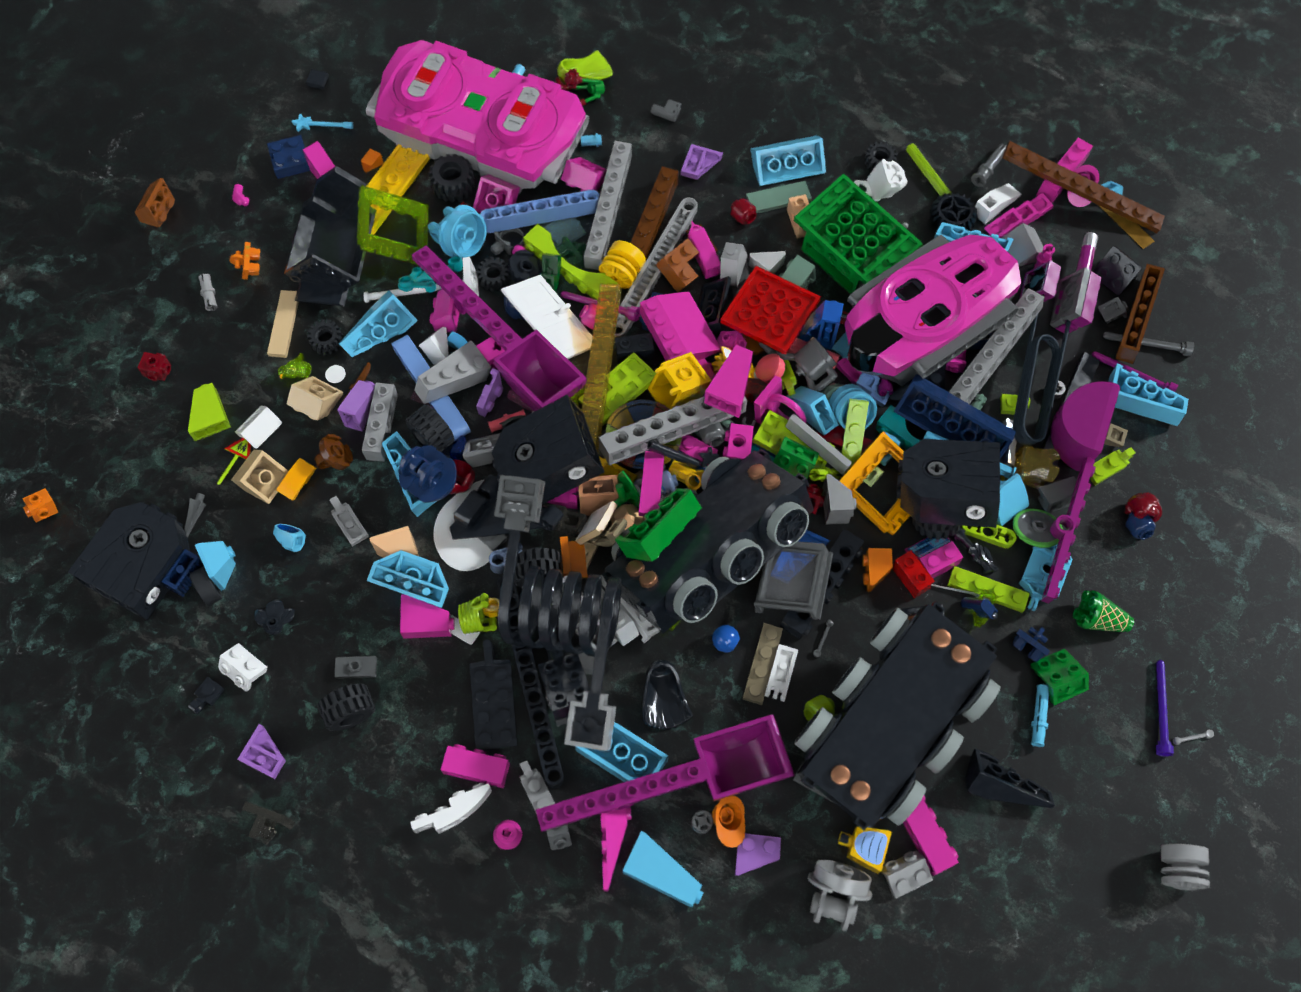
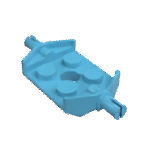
M1057 545L1048 548L1033 546L1027 567L1019 582L1021 587L1030 593L1031 600L1027 608L1032 611L1036 610L1038 602L1042 599L1049 575L1043 570V566L1048 565L1051 567ZM1071 556L1067 564H1064L1063 570L1066 572L1063 580L1059 581L1058 587L1060 592L1072 562Z

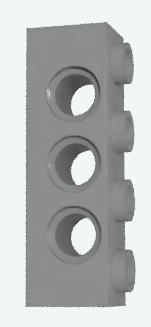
M375 384L362 447L366 460L385 462L386 452L382 442L390 437L398 397L394 384Z

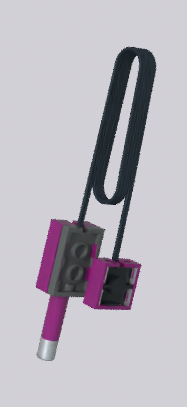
M1093 232L1084 234L1076 272L1059 280L1061 266L1049 260L1025 273L1020 298L1028 288L1044 296V302L1052 299L1056 294L1049 325L1064 333L1061 349L1057 340L1048 334L1041 335L1033 340L1038 314L1032 321L1012 427L1016 431L1014 436L1016 440L1025 446L1042 441L1047 434L1068 334L1079 327L1082 328L1089 325L1094 318L1093 314L1097 303L1101 277L1091 271L1098 235ZM1044 340L1051 348L1052 359L1035 435L1032 438L1025 429V418L1039 342Z

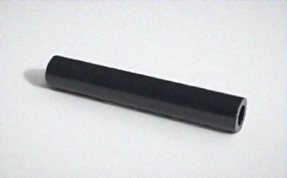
M650 440L648 442L647 449L695 469L700 465V460L655 441Z

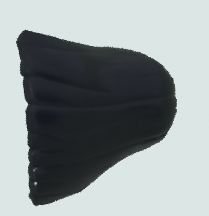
M667 660L654 661L646 671L642 714L644 724L652 728H674L686 723L693 716L685 699L678 672L675 666Z

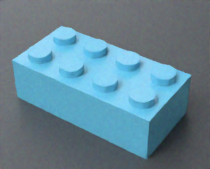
M614 722L610 750L602 751L575 746L576 752L623 782L662 771L668 761V755Z

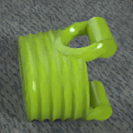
M483 593L473 600H469V602L458 605V619L461 630L465 635L474 632L497 630V618H485L482 608H486L489 605L488 594ZM489 623V626L484 627L482 624Z

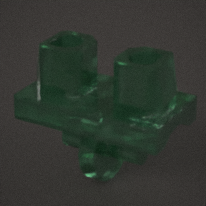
M564 236L562 243L556 247V250L561 257L568 254L569 258L565 260L581 270L585 268L582 262L584 261L583 257L587 245L584 242L578 243L577 241L572 244L568 237Z

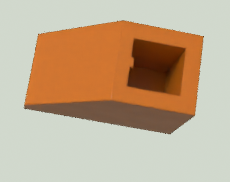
M868 548L866 554L863 555L862 565L866 566V573L863 574V584L867 585V592H871L890 573L893 567L892 548Z

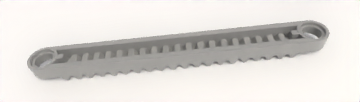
M689 197L680 202L620 306L640 308V302L647 300V297L651 295L652 289H654L662 274L656 264L679 246L680 241L685 236V231L689 229V225H691L697 213L698 204L695 199ZM692 205L694 208L692 210H686L684 206ZM615 313L608 326L610 338L615 340L616 337L626 336L634 321L628 320L623 314ZM615 327H620L622 329V332L616 334L612 331V329Z

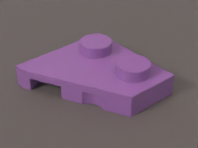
M691 144L681 170V175L698 180L722 159L723 153Z
M494 368L490 372L492 374V381L489 385L485 384L482 395L476 405L478 414L483 417L492 411L495 399L500 397L503 392L500 372Z
M260 724L238 758L239 761L273 779L277 777L286 762L265 728Z
M745 834L742 843L737 846L735 876L778 861L780 859L781 838Z

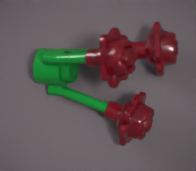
M569 69V72L565 73L564 81L566 84H562L558 77L555 79V83L560 84L561 89L565 91L569 89H588V93L593 96L579 100L582 106L594 99L601 98V95L605 92L603 81L600 79L582 78L579 76L577 69ZM582 82L590 83L588 85H578Z

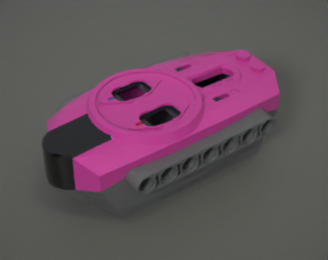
M943 235L937 236L855 290L848 297L847 302L853 307L845 321V330L849 344L847 355L851 366L868 375H876L883 379L891 380L901 387L912 380L916 374L920 375L923 379L928 377L1010 320L1018 312L1019 308L1011 302L1021 285L1018 261L992 237L967 235L949 242Z

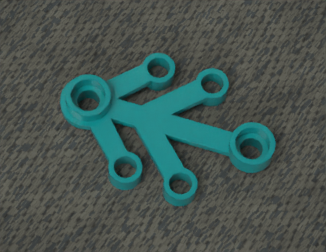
M455 256L448 260L449 265L447 266L453 272H459L463 269L461 257ZM421 267L413 268L409 276H403L398 280V288L404 292H409L413 288H425L426 292L431 293L437 289L435 281L425 271L423 272Z

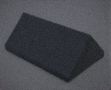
M729 276L702 285L698 308L715 337H719L722 327L720 320L725 313L730 291L731 278Z

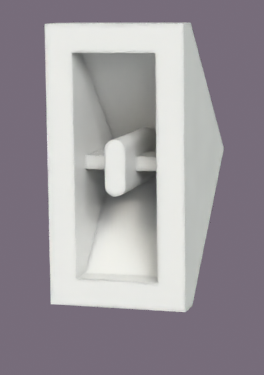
M785 251L750 253L748 263L753 269L755 266H758L774 274L784 264L786 253Z
M441 327L419 345L434 365L449 356L446 327Z

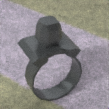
M519 228L501 231L500 235L498 232H494L496 242L491 246L492 253L497 255L504 249L508 255H512L514 246L511 247L510 242L504 241L501 238L508 232H517L524 237L523 232ZM522 238V241H521L518 245H522V246H523V244H524V239H523V238Z

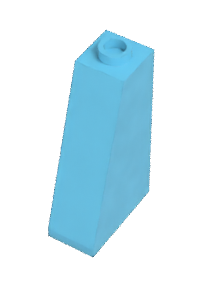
M641 831L625 864L623 874L690 907H693L694 903L699 904L704 893L700 891L702 885L646 833Z

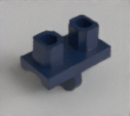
M1031 627L1028 632L1034 636L1033 638L1021 629H1018L1015 633L1017 636L1014 638L1012 645L1020 651L1027 643L1034 647L1027 655L1034 662L1039 661L1050 652V650L1037 642L1039 639L1045 644L1048 638L1042 635L1045 631L1044 628L1041 627L1037 631Z

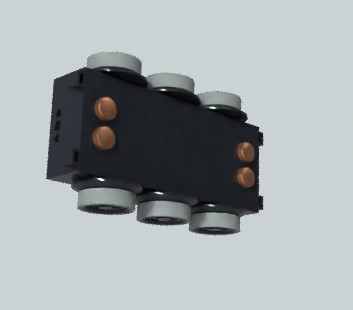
M760 449L758 452L754 450L743 460L719 457L713 460L702 474L701 485L704 491L699 495L693 493L702 507L696 514V517L688 522L684 530L678 533L671 544L665 547L659 554V557L652 562L626 558L616 542L612 545L611 551L614 562L608 565L602 574L606 583L611 576L621 578V598L661 633H665L679 620L690 623L699 622L712 611L717 602L739 584L752 580L759 572L761 566L785 547L792 546L803 537L808 528L809 514L814 511L806 486L809 487V483L805 476L800 473L793 476L771 461L769 453L763 449ZM629 529L624 530L621 535L623 537L630 532Z
M936 601L932 605H925L917 613L909 616L899 608H896L883 622L870 641V644L880 651V660L870 665L859 657L834 688L832 693L843 701L841 712L832 715L825 708H820L801 731L794 743L805 752V763L797 772L802 777L800 781L810 789L815 787L853 817L855 820L852 822L864 831L867 827L873 828L878 819L881 820L887 817L896 825H900L911 815L926 792V788L915 780L916 772L914 770L916 767L919 768L925 765L935 774L943 769L955 755L964 738L953 729L954 721L951 720L953 716L956 717L962 714L969 721H976L988 709L1000 690V686L989 678L991 671L988 670L997 657L994 653L998 648L988 641L983 642V645L944 616L943 612L946 609Z

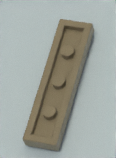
M766 623L763 624L742 700L762 705L783 628Z

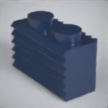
M184 549L161 582L169 590L182 597L185 596L187 590L190 589L189 587L192 586L190 573L204 566L199 556Z

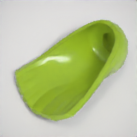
M598 50L585 58L564 59L557 67L558 77L564 84H566L564 81L565 73L569 72V69H577L579 76L585 79L604 80L613 76L610 65Z

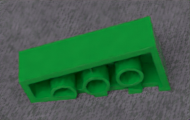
M677 488L658 504L660 508L645 514L643 522L638 525L633 524L628 528L630 532L624 537L620 535L615 539L626 558L652 562L659 557L664 548L671 544L676 535L684 530L688 522L694 519L702 508L691 489Z

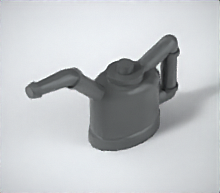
M815 337L798 352L787 353L786 355L778 351L775 352L772 348L759 342L760 347L767 354L774 353L783 360L796 361L797 364L795 366L797 370L795 372L799 376L803 375L806 378L809 389L821 393L825 387L838 377V374L833 369L837 363ZM827 372L828 376L815 386L814 381Z

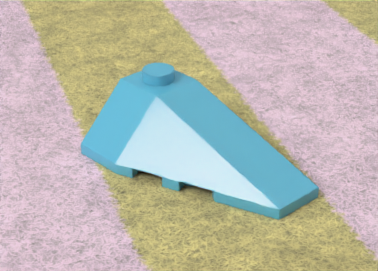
M388 290L339 342V345L353 357L372 348L374 345L386 342L396 335L405 333L418 320Z

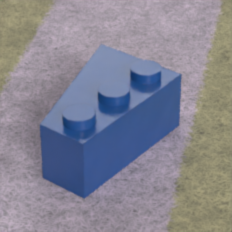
M825 300L811 314L800 331L798 338L808 342L815 337L825 349L833 350L832 347L834 346L844 304L833 300Z

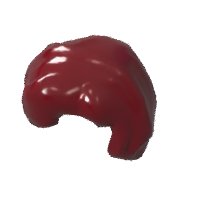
M457 459L453 460L457 469L456 482L449 494H461L470 490L475 479V472L472 466Z
M1137 493L1128 499L1125 506V514L1129 515L1133 511L1134 516L1138 519L1150 515L1153 521L1157 522L1162 516L1159 499L1152 493Z

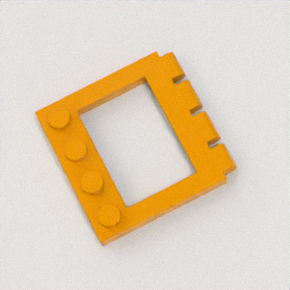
M882 432L839 481L852 491L853 498H856L857 508L883 533L888 532L890 535H894L902 526L901 523H904L910 516L900 507L901 499H898L883 516L856 491L888 453L898 463L899 460H903L904 451L888 435Z

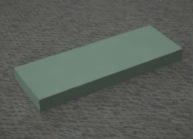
M806 181L746 194L747 200L756 206V213L788 207V201L791 197L806 194L808 202L812 199Z

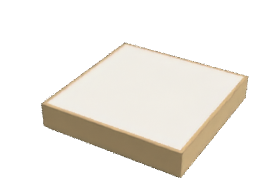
M612 500L592 512L575 541L581 545L602 534L616 510L617 504Z

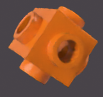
M46 488L23 498L26 505L23 509L27 517L32 516L36 523L58 513L54 501Z

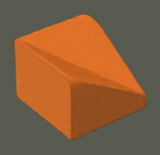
M372 149L368 150L361 160L364 172H369L383 165L381 153Z

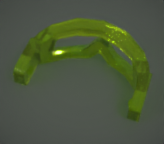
M985 589L981 591L978 598L990 597V602L992 604L995 603V592ZM974 611V626L981 628L989 618L983 619Z

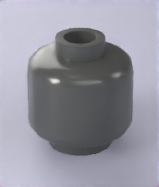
M720 422L698 430L702 442L711 447L720 446L725 439L726 433Z

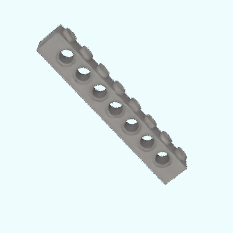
M614 142L584 254L585 268L599 270V266L607 254L632 157L631 143Z
M1029 288L1016 303V306L1019 308L1018 312L1010 320L997 328L949 393L968 404L972 402L1043 308L1044 296Z
M704 396L699 399H693L686 404L675 406L668 411L657 413L647 419H641L629 426H623L611 433H605L599 437V449L607 463L612 465L648 451L647 445L650 440L663 445L734 416L705 404ZM745 396L741 414L746 412L747 399Z

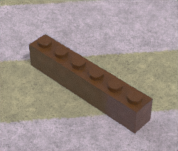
M663 166L631 241V244L639 248L644 254L646 261L678 184V171Z
M1151 264L1146 265L1115 359L1134 364L1165 268Z

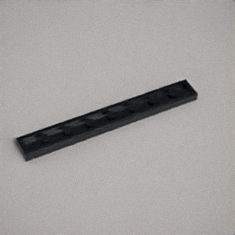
M1087 352L1081 354L1058 410L1072 392L1092 382L1100 360ZM1051 427L1031 474L1046 483L1051 480L1060 458L1052 444Z

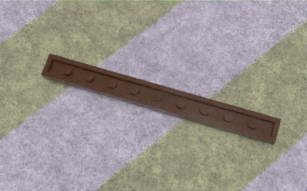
M1009 141L1006 145L1002 159L1155 233L1161 230L1164 215L1012 141Z

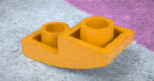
M299 458L288 471L276 491L291 500H295L303 485L308 483L316 467Z

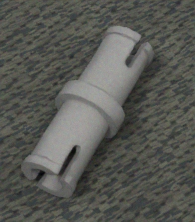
M203 274L202 278V275H199L200 293L204 298L205 309L208 311H212L213 307L217 309L214 296L216 292L212 287L211 276Z

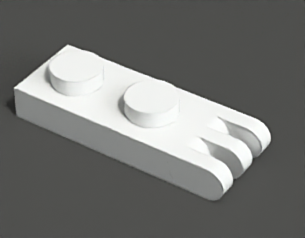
M778 645L765 692L766 697H769L771 690H774L772 698L777 699L778 692L782 693L780 701H785L798 653L797 649Z

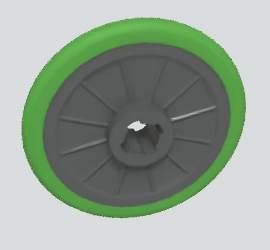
M1025 509L1015 515L1013 529L1017 536L1025 543L1035 547L1048 548L1057 545L1059 541L1050 532L1051 524L1057 519L1050 513L1040 509Z

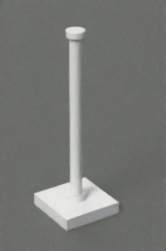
M464 257V278L462 281L479 296L477 272L470 257ZM435 284L436 291L442 289L438 284ZM413 288L409 292L399 289L390 290L395 297L426 293L425 288ZM387 291L364 292V301L368 303L370 300L380 299Z

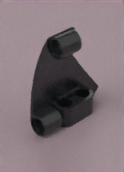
M489 474L478 490L471 491L456 510L454 523L450 526L453 540L510 533V530L504 528L505 518L494 516L499 482L495 476ZM549 505L547 509L541 507L539 523L530 522L529 530L543 528L553 531L564 514L553 505Z

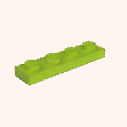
M849 398L841 454L852 462L850 467L861 456L869 401Z
M956 566L953 567L947 586L976 593L990 599L991 602L1021 613L1025 611L1030 594Z

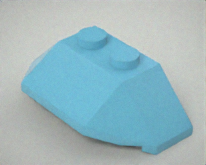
M402 550L375 561L367 579L371 583L441 608L449 590L438 563Z

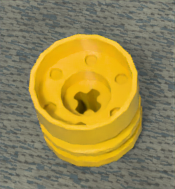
M618 240L612 244L599 266V272L605 273L616 281L619 288H630L637 274L644 266L646 258L640 249L633 244Z

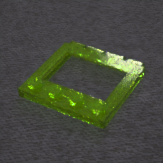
M362 185L359 188L357 244L360 245L361 250L374 253L376 249V254L391 257L393 254V259L408 262L410 258V263L418 265L412 259V254L424 246L428 247V205ZM372 204L377 205L380 209L387 211L391 209L396 211L397 214H408L417 219V247L369 234L370 206Z

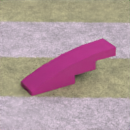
M1042 193L1032 201L1027 200L1016 209L1013 207L984 227V230L989 236L996 234L999 235V238H1002L1022 223L1028 225L1053 209V204Z
M645 451L639 516H644L649 511L659 508L664 456L656 452Z

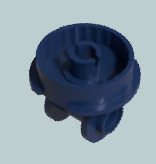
M431 445L416 446L403 455L399 466V482L404 490H408L424 503L439 501L452 491L456 482L457 469L455 462L451 458H447Z

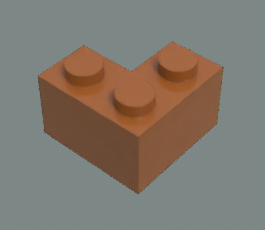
M686 239L656 264L677 293L698 277L688 262L699 251L689 239Z

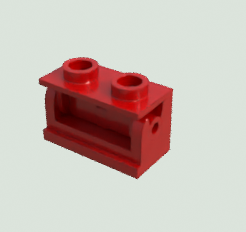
M912 550L897 558L893 563V571L914 599L931 588V584L935 582Z

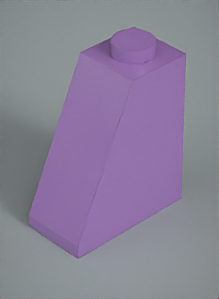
M358 380L339 406L338 413L345 427L363 432L369 418L375 389L373 382Z

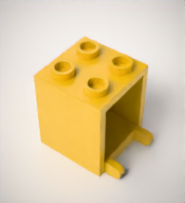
M692 352L661 363L660 367L655 370L656 374L648 390L658 405L668 411L675 406H680L693 399L703 397L712 380Z

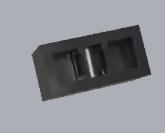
M652 334L616 337L617 363L623 362L633 352L643 361L654 360Z

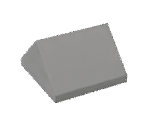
M1022 223L1002 237V239L1006 240L1007 237L1014 239L1008 253L1018 261L1019 267L1037 262V256L1042 252L1043 245L1034 228Z
M501 433L467 441L463 457L472 468L492 463V460H494L492 450Z

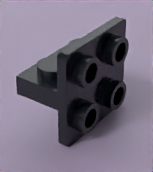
M1113 246L1092 272L1101 277V283L1116 295H1120L1129 284L1138 278L1137 274L1142 267L1119 248Z

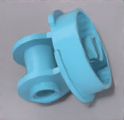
M458 205L455 209L449 206L443 209L445 217L438 224L431 222L428 225L431 237L440 244L444 253L450 257L459 256L464 258L475 255L483 246L486 238L487 229L483 217L468 205Z

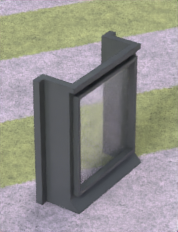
M800 541L792 546L783 548L763 565L756 602H754L755 612L763 613L764 608L809 612L812 619L820 620L833 552H828L823 543Z

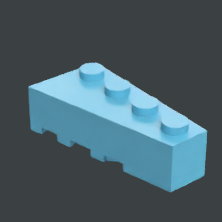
M1117 363L1109 377V382L1120 386L1115 408L1178 426L1186 415L1189 399L1167 388L1162 389L1156 385V382L1150 379L1146 381L1138 377V373L1134 371L1129 372Z
M396 431L383 441L382 445L399 480L401 458L411 448ZM402 488L412 512L417 517L435 503H424L408 490Z

